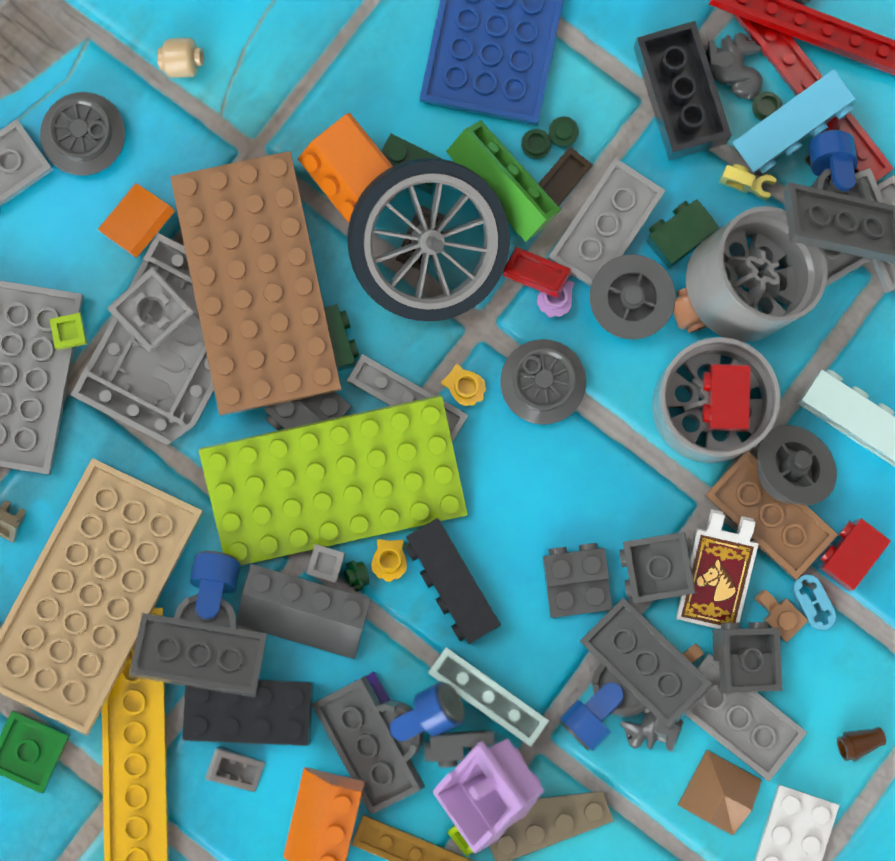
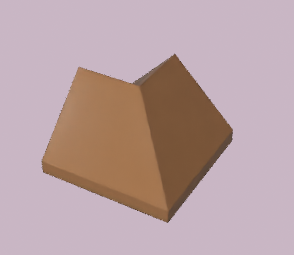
M706 750L677 805L723 831L734 835L751 813L762 780Z

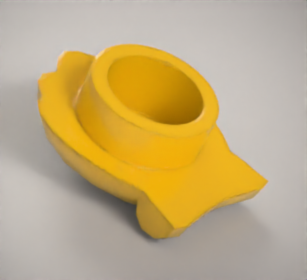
M458 363L455 364L450 374L441 382V385L448 388L455 400L463 406H473L476 402L482 401L484 398L483 393L486 392L483 378L474 372L463 370Z
M377 539V550L371 564L372 572L376 574L377 578H383L385 581L391 582L393 579H399L406 572L407 562L402 550L404 540L389 541Z

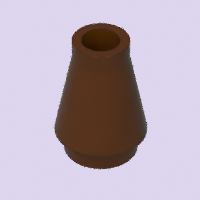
M880 727L843 732L842 736L837 738L839 753L845 761L852 760L856 762L878 747L886 745V737Z

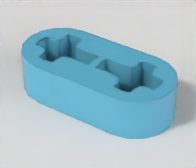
M802 575L797 580H794L792 584L793 596L804 617L808 620L807 623L815 630H826L832 627L836 621V613L821 582L813 575ZM803 580L807 584L812 583L814 585V588L810 590L814 598L813 601L810 600L807 594H801L799 591L803 587ZM814 604H817L820 611L828 612L824 625L821 621H814L813 617L817 615Z

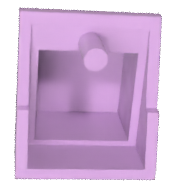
M508 739L487 748L483 741L478 743L453 771L449 772L433 790L434 795L474 854L498 841L508 827L526 816L544 792L539 778L529 770L523 761L520 751L513 747Z

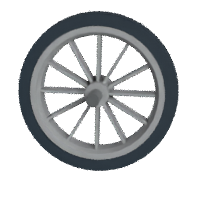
M422 158L406 161L389 168L377 176L365 188L352 211L347 241L349 258L356 278L365 292L377 304L391 313L416 321H441L469 311L483 301L493 290L506 266L510 246V233L506 213L499 198L478 174L456 162L437 158ZM435 182L436 186L429 223H426L413 185ZM443 184L455 187L463 193L462 196L435 226ZM406 188L409 190L420 222L418 226H414L388 203L392 197ZM469 198L476 207L480 218L441 232ZM385 205L414 229L411 235L374 228L377 218ZM480 224L483 225V247L444 240L445 237ZM373 233L411 239V244L374 257ZM444 245L482 252L472 274L443 250ZM415 249L414 253L388 282L381 274L376 263ZM439 252L468 276L461 285L451 291L448 289L437 257ZM423 254L415 296L396 289L394 286L420 255ZM429 255H431L444 294L421 297Z

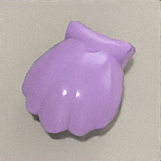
M567 281L558 298L540 291L537 297V305L540 310L545 312L549 318L554 316L561 317L563 314L568 313L572 305L571 290L574 282Z

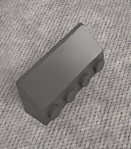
M251 564L243 589L236 624L355 659L372 600Z

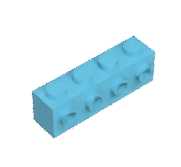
M833 69L732 143L753 173L756 174L760 171L764 175L777 165L775 160L786 153L789 157L803 146L801 141L811 135L814 138L816 135L827 130L828 126L826 123L831 119L837 117L840 120L852 112L854 108L851 105L856 102V99Z

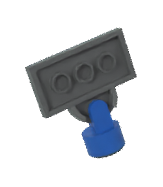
M828 130L816 135L809 143L811 170L818 177L811 187L789 182L783 189L789 241L895 264V206L871 201L869 187L865 179L859 180L855 177L854 170L858 165L854 137L842 130Z
M202 551L196 554L190 584L199 588L198 594L189 598L186 597L178 605L174 618L142 613L129 673L130 677L256 697L267 634L236 629L234 610L231 604H228L222 598L223 593L236 591L241 566L237 558L217 551Z
M623 597L580 640L601 662L594 672L591 683L594 696L585 705L578 699L560 717V723L587 751L590 749L594 751L611 734L610 730L602 723L610 714L630 717L638 715L647 708L670 730L709 691L713 684Z
M366 675L312 704L350 777L365 781L361 798L370 814L386 808L425 787L410 759L419 752L424 742V731L426 730L433 736H439L461 725L465 715L464 706L458 693L451 685L440 681L418 692L414 697L415 709L399 701L390 700L380 703Z

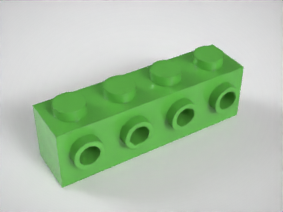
M482 120L465 128L446 150V153L453 159V162L474 171L492 188L504 208L508 222L525 242L542 232L561 211Z

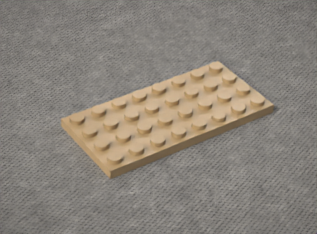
M92 458L0 629V694L88 736L136 644L142 613H152L203 511Z

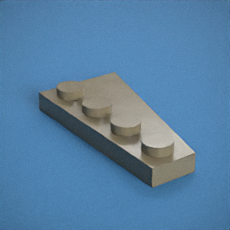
M603 791L538 798L525 817L508 827L500 839L490 845L495 861H511L614 820Z

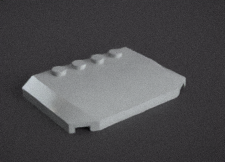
M157 233L130 286L153 267L195 313L150 354L113 316L87 367L83 370L71 396L155 440L169 445L196 425L214 391L185 247ZM147 300L140 307V315L147 322H156L162 316V306L155 300Z

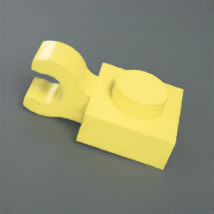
M738 164L725 167L719 183L744 193L751 192L763 200L769 199L771 193L765 192L761 185L762 183L774 185L777 180L772 175H762L759 178H755V175L749 173L750 170Z

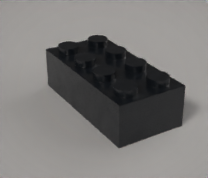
M692 21L637 37L634 45L635 55L669 161L727 144L731 137L730 128L696 22Z
M259 679L256 697L185 686L182 741L309 746L311 744L314 682Z

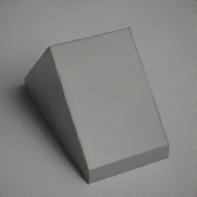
M220 746L215 749L205 779L255 792L265 762Z

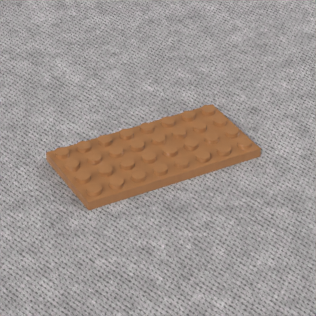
M291 151L170 176L219 415L224 416L341 391Z

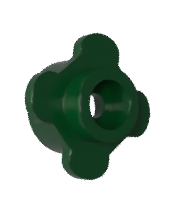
M353 560L346 563L347 569L344 570V576L348 586L353 587L355 592L363 590V586L370 583L366 566L362 561L355 563Z

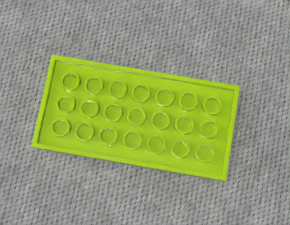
M442 395L199 448V455L222 551L237 558L241 565L313 550L315 544L327 547L426 525L436 518L444 521L468 515Z

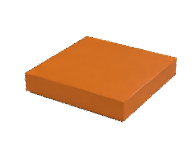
M135 183L98 230L137 258L175 210Z

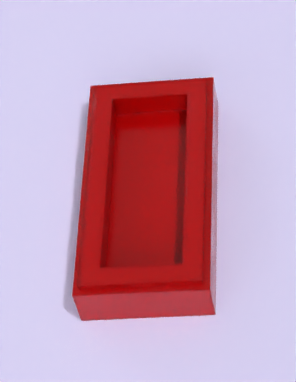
M518 247L515 248L503 271L504 277L556 298L559 297L571 275V268Z

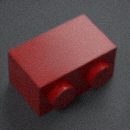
M712 364L709 367V372H704L703 391H708V404H703L702 422L707 423V430L745 432L749 429L750 366Z
M862 518L854 522L849 520L838 534L842 538L834 547L831 544L820 557L823 563L819 569L847 591L855 590L891 542V540Z

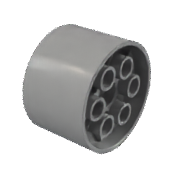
M768 206L755 207L740 213L702 241L692 253L686 270L687 294L694 311L701 321L716 334L741 342H754L764 339L807 314L821 299L827 282V262L823 248L789 241L786 210ZM746 237L751 239L750 249L747 247ZM741 285L749 289V292L745 291ZM774 299L785 304V310ZM757 305L761 308L762 313L758 310Z
M708 338L695 342L683 349L666 367L654 389L652 412L660 435L674 451L696 462L720 463L740 456L766 437L778 415L780 389L774 370L765 357L756 349L744 342L731 338ZM721 355L732 358L730 365L750 366V390L759 387L762 399H750L749 429L745 431L750 436L743 443L735 431H726L725 441H716L712 436V431L707 430V423L702 422L700 408H702L703 404H708V391H703V381L699 379L697 371L700 367L709 369L712 364L720 365ZM684 364L690 373L691 382H688L676 372L681 365ZM680 387L687 389L690 393L689 402L678 401L675 397V390ZM668 408H683V414L673 418L670 417ZM683 418H693L697 423V430L691 433L684 430L682 427ZM701 431L705 432V447L695 444Z

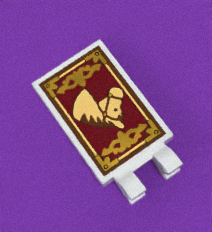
M710 510L706 530L699 528L696 530L690 555L696 593L680 596L676 613L677 620L721 629V623L740 622L759 544L757 541L750 540L756 523L753 521V518L741 516L736 534L721 530L725 517L723 511Z

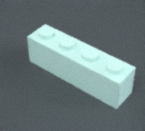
M820 370L816 373L797 404L895 467V412L884 404L879 403L876 405L868 400L869 395L862 389L855 386L851 389L842 383L843 378L834 371L827 370L825 372Z
M447 647L428 672L438 681L451 685L459 696L530 747L549 722V720Z

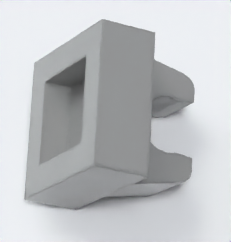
M315 544L306 574L337 583L345 553Z

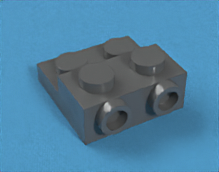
M336 392L270 405L264 411L268 414L265 420L278 431L282 427L287 429L345 416L352 406Z
M686 532L623 542L624 549L619 550L622 567H627L629 579L625 580V590L627 597L633 598V604L696 593Z
M597 543L579 545V551L567 553V547L548 549L549 555L543 556L542 560L550 618L612 609L605 548L598 549Z
M749 622V629H740V623H721V629L712 630L713 661H719L720 693L782 691L780 628H768V622Z
M491 729L447 732L439 736L430 734V741H424L425 762H438L440 768L458 766L457 761L464 759L463 747H469V752H471L482 741L487 748L488 745H495L494 732Z

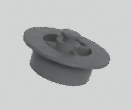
M77 92L62 97L48 109L41 124L40 139L46 156L57 168L72 175H93L108 168L120 155L125 142V125L120 112L109 100L98 94Z
M623 255L607 262L595 275L590 288V306L597 322L610 334L623 339H642L658 332L670 319L675 306V289L667 271L653 259L642 255Z
M539 339L519 346L510 354L501 372L500 386L503 398L514 414L527 422L547 425L564 420L578 408L586 389V375L580 359L570 348L557 341Z
M792 425L779 426L769 431L759 444L758 478L765 491L774 499L786 504L813 505L826 499L833 491L837 479L835 461L827 446L810 431Z

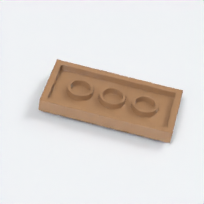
M746 451L704 496L720 511H723V514L737 527L739 526L741 516L753 518V521L756 523L750 539L759 543L758 546L794 580H797L838 534L807 505L786 504L770 496L758 478V460L749 451Z

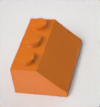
M350 112L312 140L297 158L348 223L350 222L354 206L365 188L377 176L393 167Z
M304 767L283 857L288 861H346L365 781Z

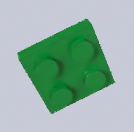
M12 710L0 735V775L43 794L70 735Z

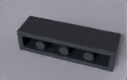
M438 518L406 536L409 542L404 545L412 561L419 559L424 570L419 573L428 588L435 586L440 595L435 600L444 615L449 612L456 623L451 625V628L460 642L466 639L467 643L470 644L501 626Z

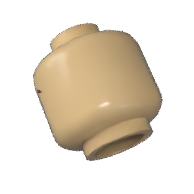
M192 38L167 39L163 46L158 48V66L170 78L194 77L198 72L199 66L204 64L203 49L198 48Z

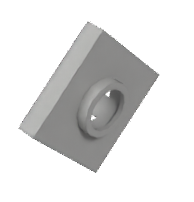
M153 267L144 273L107 308L149 354L195 313ZM147 300H155L162 306V316L156 322H147L140 315V307Z

